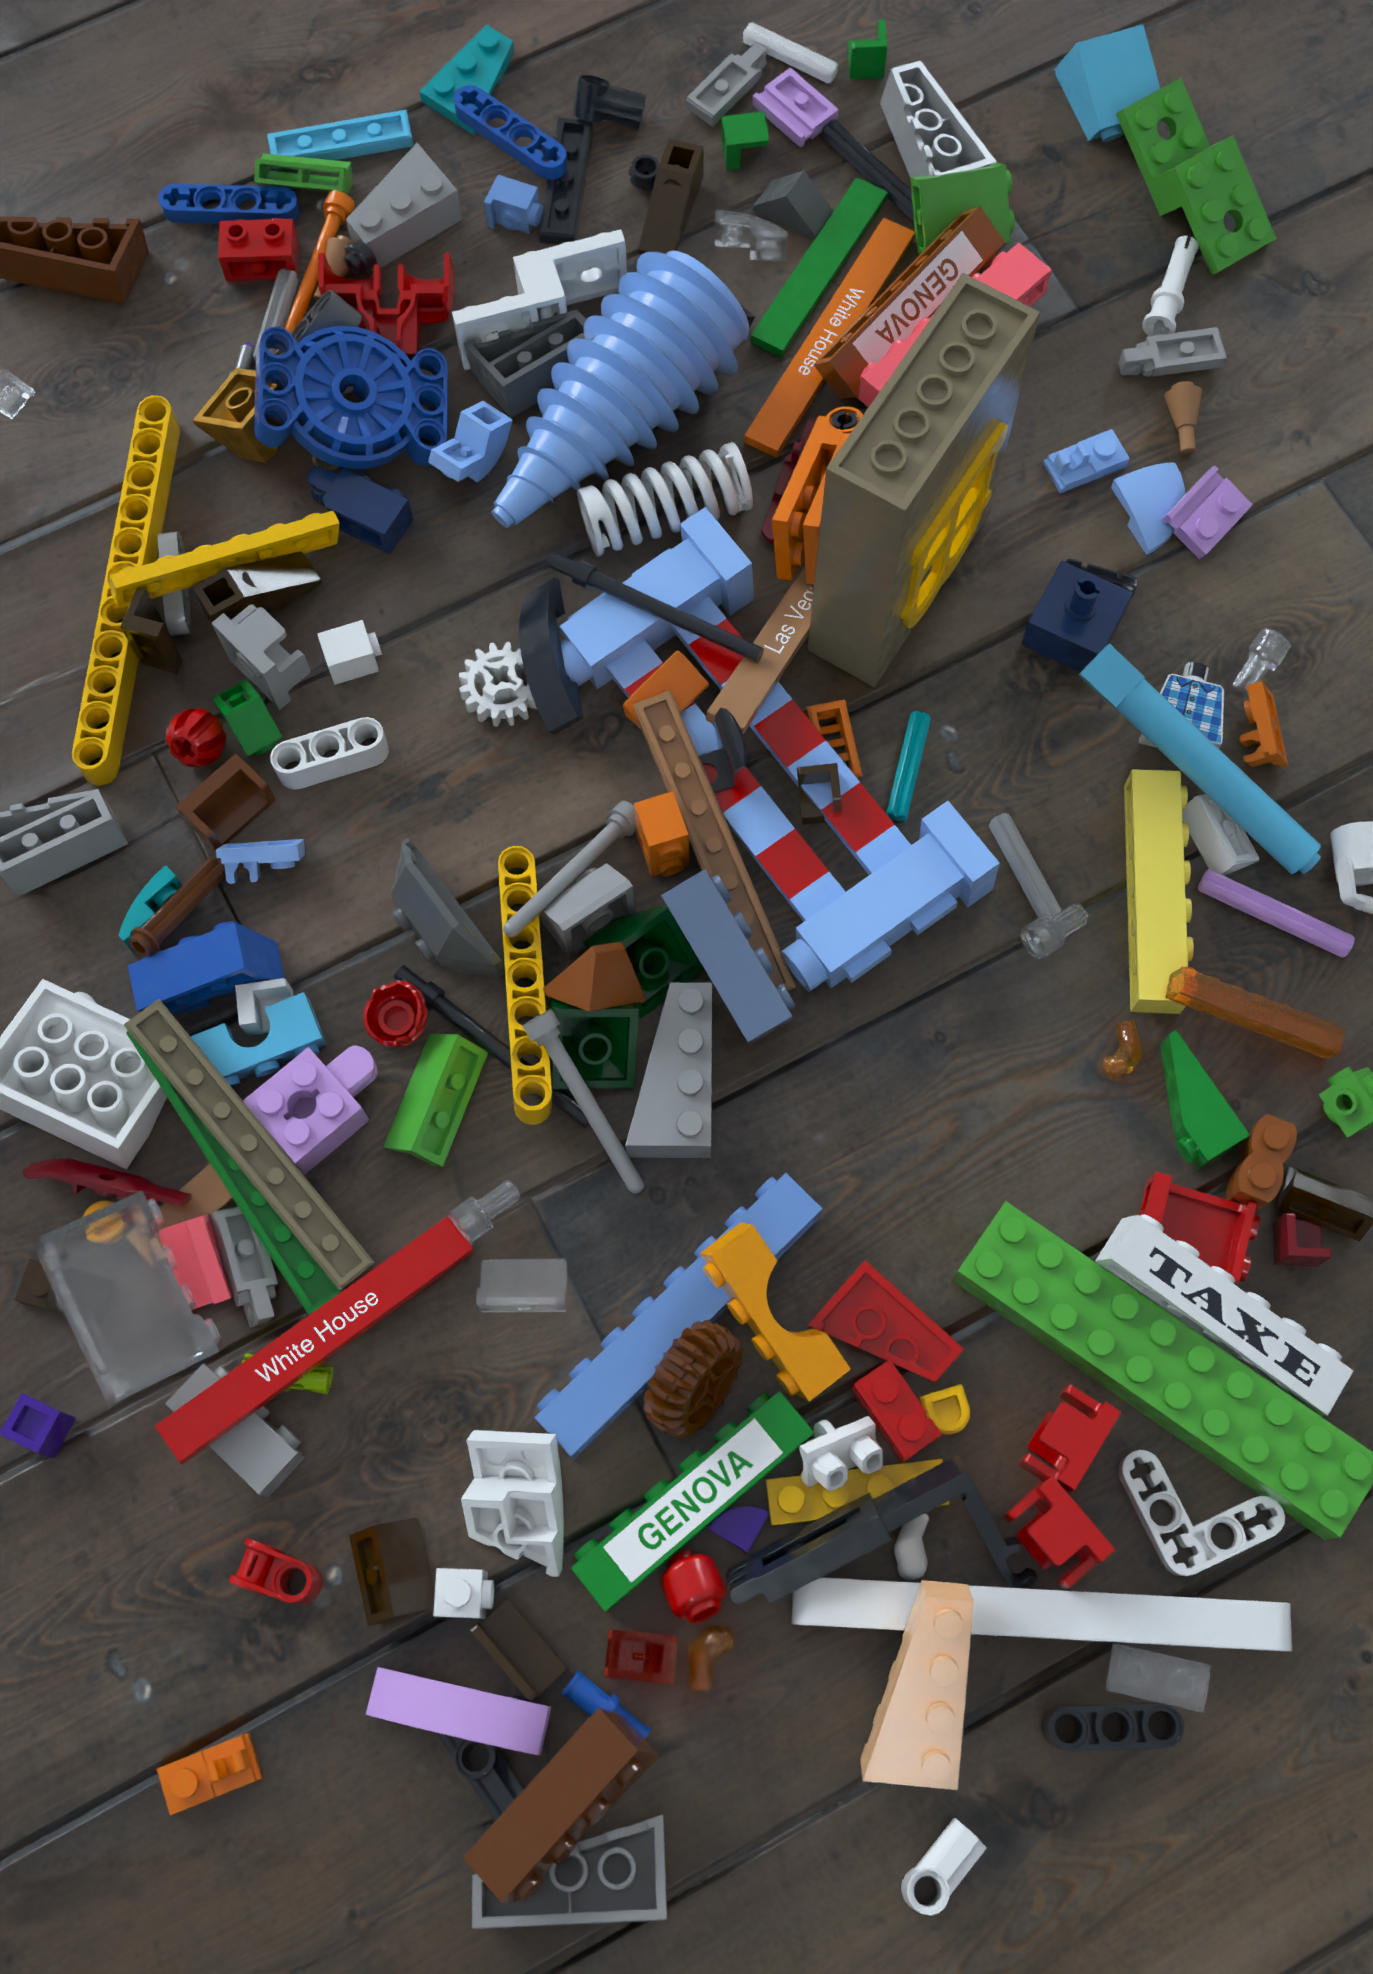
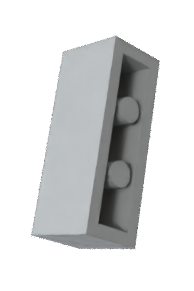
M203 1363L165 1404L175 1412L229 1372L221 1365L214 1370ZM263 1406L210 1444L209 1447L259 1495L269 1498L304 1460L305 1456L296 1449L302 1442L287 1427L282 1424L277 1430L265 1419L271 1412Z

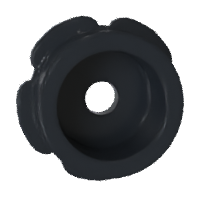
M645 154L633 160L629 168V175L631 176L630 182L634 187L643 190L653 189L660 164L658 159L652 155Z
M357 240L354 244L349 243L346 245V255L343 259L347 267L355 275L363 273L367 277L370 276V270L374 268V265H377V260L370 248L361 240Z

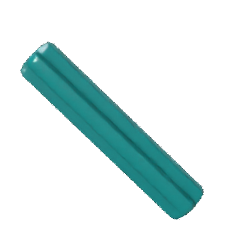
M913 711L910 714L886 812L891 821L905 822L907 820L931 717L927 713Z

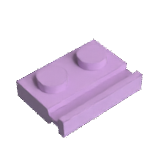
M791 67L767 84L762 93L758 94L756 92L753 95L752 106L759 112L764 111L765 117L800 148L804 146V142L809 137L813 139L823 131V127L831 120H838L839 109Z
M1215 465L1161 519L1164 524L1168 522L1175 529L1173 533L1198 559L1207 555L1253 505L1228 478L1223 479L1217 473L1218 468Z

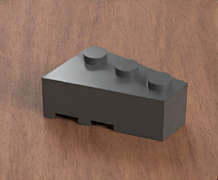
M576 309L532 322V329L515 334H510L509 329L498 332V339L477 345L475 339L464 342L472 375L510 418L518 415L538 403L537 395L541 389H555L551 377L552 367L556 363H569L567 345L571 340L575 338L585 339L583 329L586 321L585 317Z

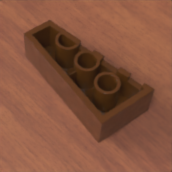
M0 216V279L124 304L149 253L140 219L127 218L126 224H110L108 218H93L92 224L72 223L69 217H56V220L48 223H38L36 217Z
M598 1708L465 1854L463 1859L501 1903H516L518 1900L521 1903L525 1902L542 1885L543 1879L541 1877L554 1863L557 1865L573 1851L577 1845V1840L607 1813L610 1807L660 1755L623 1715Z

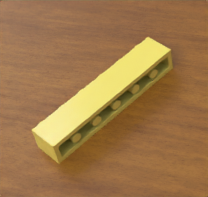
M1132 769L1124 785L1130 1012L1180 1014L1189 1001L1194 999L1195 995L1194 976H1188V961L1191 962L1193 958L1194 943L1192 937H1187L1186 923L1190 922L1192 916V901L1190 898H1185V885L1189 884L1191 867L1189 860H1184V847H1187L1189 840L1188 823H1183L1182 810H1185L1187 806L1188 791L1186 786H1181V771Z

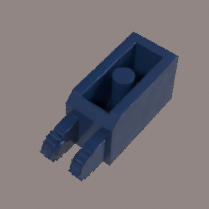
M319 466L307 471L306 481L309 487H312L311 495L313 499L325 506L327 512L334 510L340 523V531L388 554L392 553L413 521L409 500L402 492L395 488L386 489L376 484L366 474L361 472L355 474L345 468H342L339 474L328 469L324 470L323 467L320 468Z

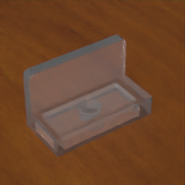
M565 1259L483 1260L481 1263V1288H477L476 1305L480 1312H567V1261Z

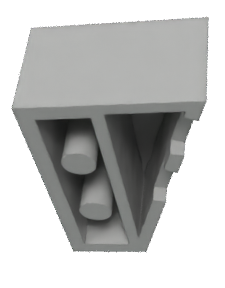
M416 143L349 215L346 222L351 240L354 242L357 240L363 241L373 252L377 265H380L381 268L462 220L457 189L423 148Z
M99 789L48 798L47 804L25 807L23 803L10 805L9 811L0 812V876L16 897L128 844L115 814Z

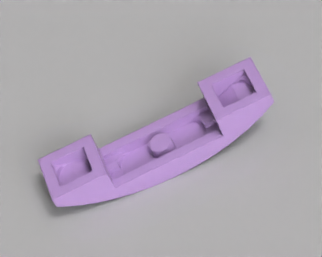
M378 1667L366 1715L541 1756L551 1707Z

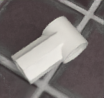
M953 1818L916 1867L908 1871L902 1880L901 1891L907 1905L925 1915H934L941 1912L946 1907L951 1893L987 1847L967 1827ZM930 1876L936 1883V1896L929 1904H919L914 1896V1885L921 1877Z

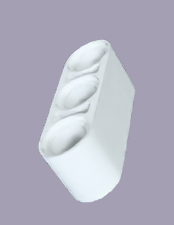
M364 717L283 741L274 747L270 759L281 784L286 788L295 790L377 766L387 758L389 745L381 724L373 718ZM368 738L377 739L371 745H361V743ZM329 750H338L332 757H323ZM290 762H300L297 765V767L293 769H284L285 766Z

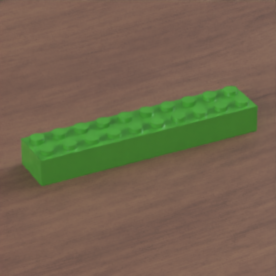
M1007 1201L1002 1205L952 1279L953 1282L1257 1494L1276 1500L1286 1514L1323 1540L1340 1538L1373 1485V1452Z

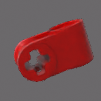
M248 1537L246 1538L244 1545L247 1549L237 1573L231 1575L228 1582L265 1596L269 1595L289 1603L303 1605L317 1598L321 1592L323 1582L322 1576L315 1566L286 1555L280 1549ZM302 1570L306 1575V1586L301 1593L293 1595L289 1590V1578L294 1572Z

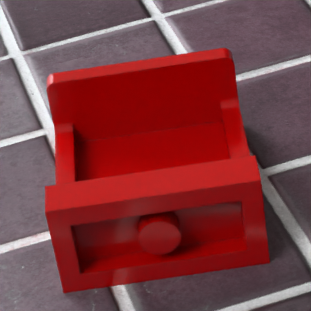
M1156 1171L1147 1180L1139 1215H1147L1158 1221L1164 1227L1163 1233L1175 1242L1180 1240L1194 1247L1200 1254L1198 1258L1208 1266H1216L1227 1271L1235 1278L1233 1284L1238 1285L1239 1281L1244 1282L1251 1264V1257L1245 1256L1248 1241L1255 1239L1260 1225V1216L1255 1215L1257 1202L1247 1200L1245 1203L1240 1204L1172 1184L1173 1176Z

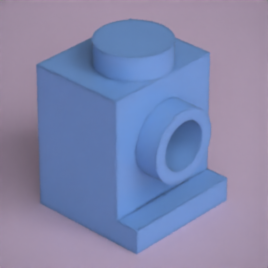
M497 175L484 201L487 227L494 229L496 224H500L507 229L519 230L530 234L533 226L537 227L542 219L543 205L539 202L538 187Z

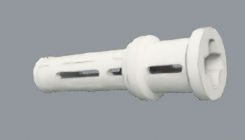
M1181 236L1175 242L1162 285L1153 293L1151 297V312L1145 316L1142 323V328L1148 336L1175 333V317L1184 306L1182 291L1199 246L1198 242L1192 237L1187 249L1184 246L1188 236Z

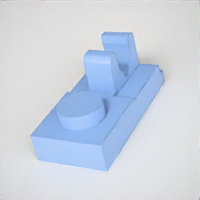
M1110 429L1048 455L1047 459H1044L1043 465L1059 493H1063L1127 467L1130 458L1114 431Z
M304 839L223 844L216 850L217 858H221V863L225 866L226 881L229 884L238 881L237 868L241 863L249 871L250 881L256 882L261 877L260 863H270L271 869L295 867V861H299L306 855Z

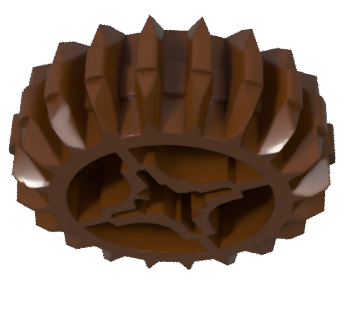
M709 1320L697 1321L691 1328L684 1329L681 1337L674 1339L669 1350L663 1352V1358L655 1366L656 1371L653 1377L648 1380L649 1389L644 1395V1400L646 1401L644 1403V1412L647 1414V1419L654 1423V1427L680 1440L687 1436L691 1437L698 1429H703L706 1422L714 1418L718 1408L724 1405L726 1396L732 1392L731 1387L734 1381L738 1379L737 1371L742 1366L741 1357L743 1356L741 1340L735 1337L734 1333L718 1323L714 1324Z

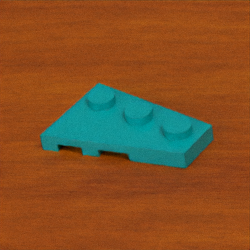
M486 24L419 91L421 102L475 136L477 132L457 118L453 100L454 94L462 86L474 85L491 95L495 85L500 84L514 54L513 41Z

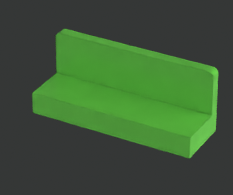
M430 1034L388 1133L384 1148L390 1151L409 1153L432 1166L443 1167L488 1052L458 1034Z

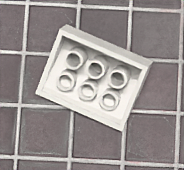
M44 979L41 980L0 1037V1110L126 1170L149 1137L167 1096L126 1034L127 1030L124 1024L130 1019Z

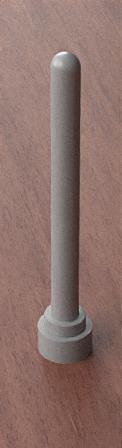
M621 801L609 812V819L606 821L607 826L504 924L503 930L507 936H517L618 837L624 838L636 832L634 805L627 801Z
M547 1010L522 1026L531 1041L536 1040L538 1046L543 1045L628 1190L634 1194L640 1193L644 1188V1182L560 1041L558 1035L561 1032L557 1027L560 1025V1022L553 1010Z

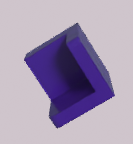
M21 1393L2 1427L0 1435L36 1453L55 1458L76 1418Z

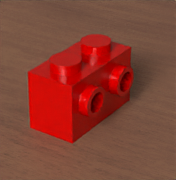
M274 218L271 220L220 221L218 259L226 281L276 280L277 274L281 269L293 270L298 278L299 240L293 219Z

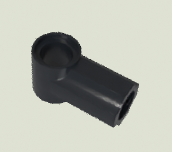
M580 75L572 113L575 117L590 122L607 120L640 128L646 94L611 86L609 81L597 76Z

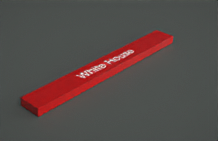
M445 1217L154 1426L180 1464L183 1465L473 1254L472 1246L449 1217Z

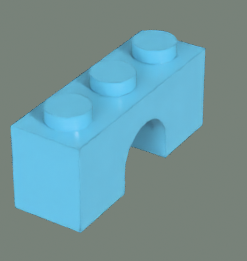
M304 992L264 1007L269 1018L270 1031L267 1038L255 1047L239 1046L232 1030L225 1023L190 1037L233 1089L241 1084L239 1079L254 1073L256 1077L267 1076L280 1069L279 1063L297 1057L306 1048L309 1047L315 1055H318L320 1053L318 1048L327 1045L310 999Z

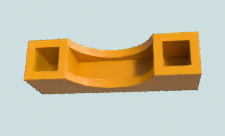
M741 1222L700 1252V1255L707 1263L702 1267L705 1275L717 1289L721 1286L724 1288L731 1299L727 1303L730 1312L741 1325L747 1322L756 1335L751 1339L754 1347L766 1361L769 1359L773 1360L780 1371L776 1374V1378L789 1396L792 1397L796 1394L810 1402L851 1370L827 1333L816 1329L800 1332L787 1331L774 1319L767 1303V1283L777 1263V1259L754 1225Z

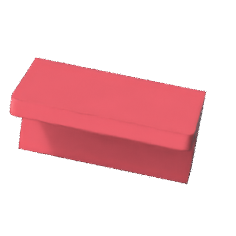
M209 1213L159 1231L162 1246L186 1311L232 1298Z

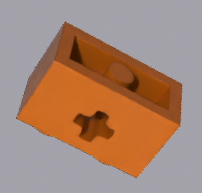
M671 791L634 803L636 835L651 877L660 874L663 877L672 876L681 872L684 867L689 866V834L674 792Z

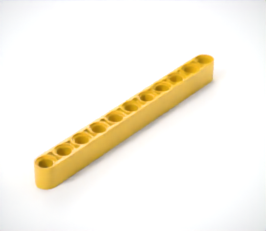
M158 395L143 399L139 403L136 412L72 749V759L88 782L97 786L112 782L118 774L139 661L120 627L122 622L117 623L125 617L129 606L117 609L111 595L110 575L117 573L125 567H139L157 560L159 551L158 534H162L180 436V426L167 399ZM121 652L118 656L110 658L114 653ZM114 687L112 691L103 693L106 689ZM108 722L105 727L96 729L101 723ZM102 757L97 764L89 766L94 759Z

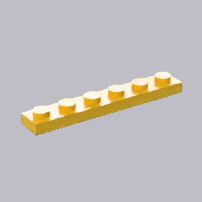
M334 510L323 514L313 513L299 521L288 524L278 523L270 526L267 530L250 535L240 534L229 541L212 546L202 545L188 553L177 556H163L150 564L139 567H125L117 573L110 575L111 595L117 609L130 605L138 587L146 589L151 599L190 588L228 567L303 551L305 554L338 544L340 523Z

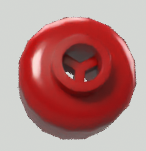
M685 1550L672 1556L668 1560L669 1567L661 1575L660 1586L673 1615L680 1619H688V1622L691 1624H696L719 1613L722 1609L721 1602L724 1600L727 1590L714 1560L707 1554L694 1555L692 1550Z

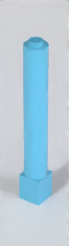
M1110 643L1078 674L1084 682L1112 708H1115L1290 874H1294L1298 870L1305 874L1320 860L1321 856L1317 852L1321 844L1144 679L1145 676Z

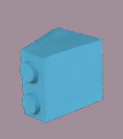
M1143 24L1076 43L1054 69L1056 77L1088 141L1101 138L1102 142H1108L1122 136L1123 129L1116 113L1161 89Z

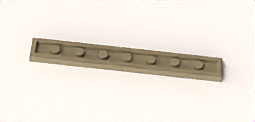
M160 999L124 1024L125 1029L340 1292L374 1265L375 1262Z

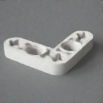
M1145 1450L1133 1451L1123 1457L1119 1464L1118 1474L1120 1481L1163 1566L1175 1576L1184 1577L1197 1574L1275 1536L1282 1530L1285 1524V1514L1281 1505L1271 1497L1259 1496L1248 1499L1193 1526L1161 1462L1154 1454ZM1134 1459L1140 1465L1147 1463L1150 1466L1151 1471L1146 1474V1479L1151 1488L1160 1484L1162 1492L1151 1494L1142 1501L1139 1493L1147 1491V1488L1141 1478L1133 1479L1129 1471L1135 1468ZM1156 1500H1163L1172 1507L1173 1519L1167 1526L1157 1525L1150 1517V1507ZM1256 1505L1260 1510L1268 1509L1271 1512L1272 1517L1267 1520L1268 1529L1263 1524L1244 1530L1240 1524L1241 1521H1246L1257 1514ZM1236 1513L1239 1514L1240 1522L1234 1517ZM1217 1523H1224L1233 1531L1234 1542L1227 1550L1216 1547L1212 1542L1211 1530ZM1178 1527H1182L1184 1534L1176 1535L1175 1537L1182 1548L1190 1547L1194 1555L1188 1558L1190 1564L1188 1568L1184 1563L1176 1564L1173 1561L1172 1556L1178 1552L1172 1538L1167 1539L1163 1543L1160 1534L1173 1532ZM1245 1532L1250 1536V1539L1247 1541Z

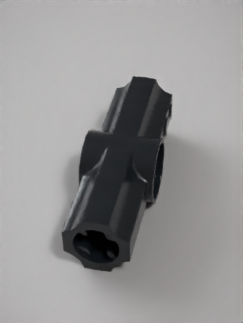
M437 1733L454 1758L457 1771L468 1779L496 1821L525 1789V1786L504 1757L502 1748L482 1743L488 1749L489 1761L483 1770L477 1772L469 1763V1755L473 1747L480 1744V1742Z

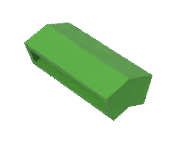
M263 153L261 159H255L254 183L260 186L286 187L289 189L328 193L335 190L349 194L353 184L351 162ZM270 167L296 169L298 173L270 171ZM310 171L339 174V177L310 175Z

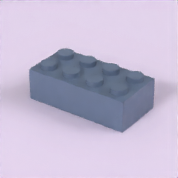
M706 869L661 895L749 1045L792 1020L790 1010L795 1008L792 998L783 984L775 988L768 975L774 972L773 967L761 947L754 951L747 939L752 937V931L741 912L738 911L732 914L726 903L731 901L730 894L718 874L710 878Z

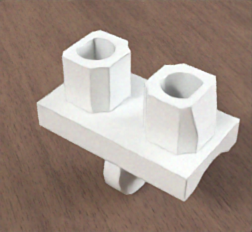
M869 1416L836 1429L827 1420L817 1422L814 1425L815 1438L800 1445V1454L804 1466L801 1480L807 1487L820 1483L830 1492L842 1487L848 1480V1469L857 1466L863 1473L870 1474L881 1469L883 1466V1452L876 1441L875 1423Z

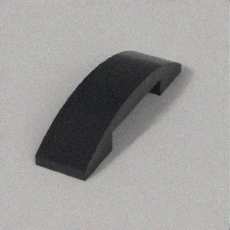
M557 578L550 579L526 594L519 619L520 650L527 683L538 712L548 731L552 734H556L583 719L578 684L566 677L556 620L565 614L560 581Z

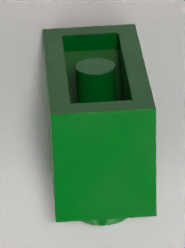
M247 679L212 697L247 756L253 753L260 755L271 750L276 745L275 741L283 737L260 695Z

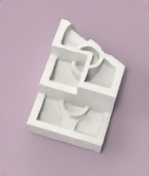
M473 1430L467 1439L474 1479L461 1498L468 1536L487 1546H495L504 1554L516 1560L523 1555L546 1566V1574L559 1577L563 1563L564 1515L562 1477L556 1434Z

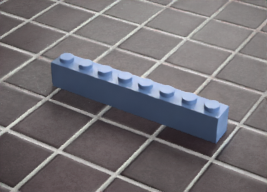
M785 1173L779 1180H776L774 1177L769 1178L755 1193L758 1200L748 1210L743 1206L738 1208L725 1222L728 1229L720 1237L741 1222L752 1224L778 1260L821 1217L823 1208ZM710 1236L698 1247L694 1253L697 1259L686 1270L680 1266L668 1276L663 1283L667 1288L655 1300L649 1296L638 1305L632 1313L636 1319L624 1331L617 1327L602 1341L600 1345L604 1350L592 1362L587 1357L570 1372L569 1377L572 1381L560 1393L556 1388L553 1389L536 1406L540 1411L534 1417L548 1434H556L558 1445L573 1460L649 1387L648 1380L653 1377L656 1371L655 1366L661 1362L663 1352L669 1350L674 1339L681 1337L684 1329L691 1328L697 1321L709 1320L714 1323L728 1309L727 1303L731 1301L730 1297L722 1286L717 1289L709 1281L702 1269L707 1263L700 1255V1252L716 1241L713 1236Z

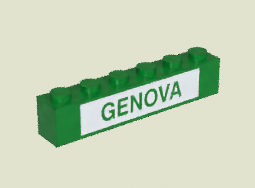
M780 1391L773 1397H770L767 1392L762 1394L746 1409L750 1414L746 1420L738 1426L733 1421L729 1422L712 1437L717 1443L704 1455L699 1450L691 1454L678 1466L682 1474L668 1484L665 1479H662L644 1495L648 1503L635 1514L630 1508L625 1510L609 1524L613 1532L600 1543L595 1538L591 1539L573 1555L578 1562L571 1569L606 1613L797 1451L800 1445L805 1444L806 1441L812 1438L813 1430Z

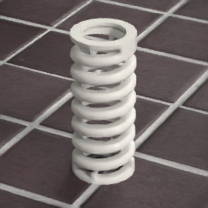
M734 442L724 444L720 448L719 454L709 449L704 450L700 454L699 461L693 456H685L682 458L679 467L674 462H665L661 467L660 473L652 467L646 468L642 472L641 480L635 474H626L623 477L621 486L617 481L609 479L603 484L602 494L592 485L577 489L581 515L596 556H602L604 548L610 546L607 536L604 533L601 534L599 520L603 521L612 548L615 551L623 548L615 502L623 516L632 543L634 545L642 543L643 538L638 524L634 495L643 511L651 537L658 539L662 536L655 507L653 488L663 506L671 532H679L681 530V522L675 506L673 482L681 496L688 519L698 512L693 494L692 476L700 489L704 506L718 520L720 511L712 487L711 469L720 484L725 506L730 515H736L740 511L753 509L751 484L744 460L737 445Z

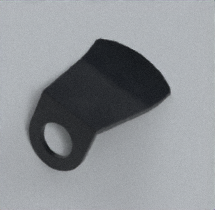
M722 707L714 718L718 750L699 756L702 765H711L717 771V779L714 783L710 784L714 794L736 787L737 773L746 766L747 751L742 731L734 716L726 708Z

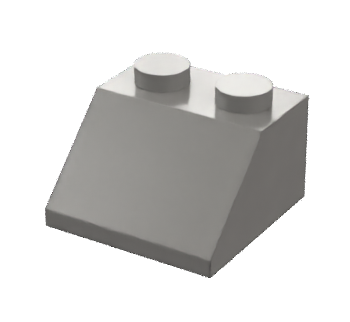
M607 863L598 869L590 868L577 878L574 885L562 891L540 912L541 921L568 959L586 948L582 942L614 918L635 913L633 885L626 877Z

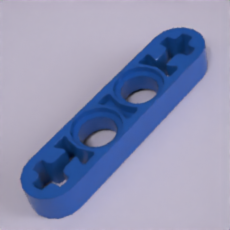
M462 86L455 92L453 99L457 118L546 180L559 179L567 171V154L565 148L559 142L477 86ZM495 118L506 121L505 125L499 128H493L488 123ZM521 137H528L533 140L532 144L525 147L518 146L514 142Z
M170 184L165 186L158 195V202L165 218L179 223L220 224V221L271 220L274 218L293 219V222H295L300 215L297 196L294 191L286 187ZM210 199L221 201L218 207L214 209L203 208V204ZM252 200L256 202V205L250 210H240L238 208L243 201Z

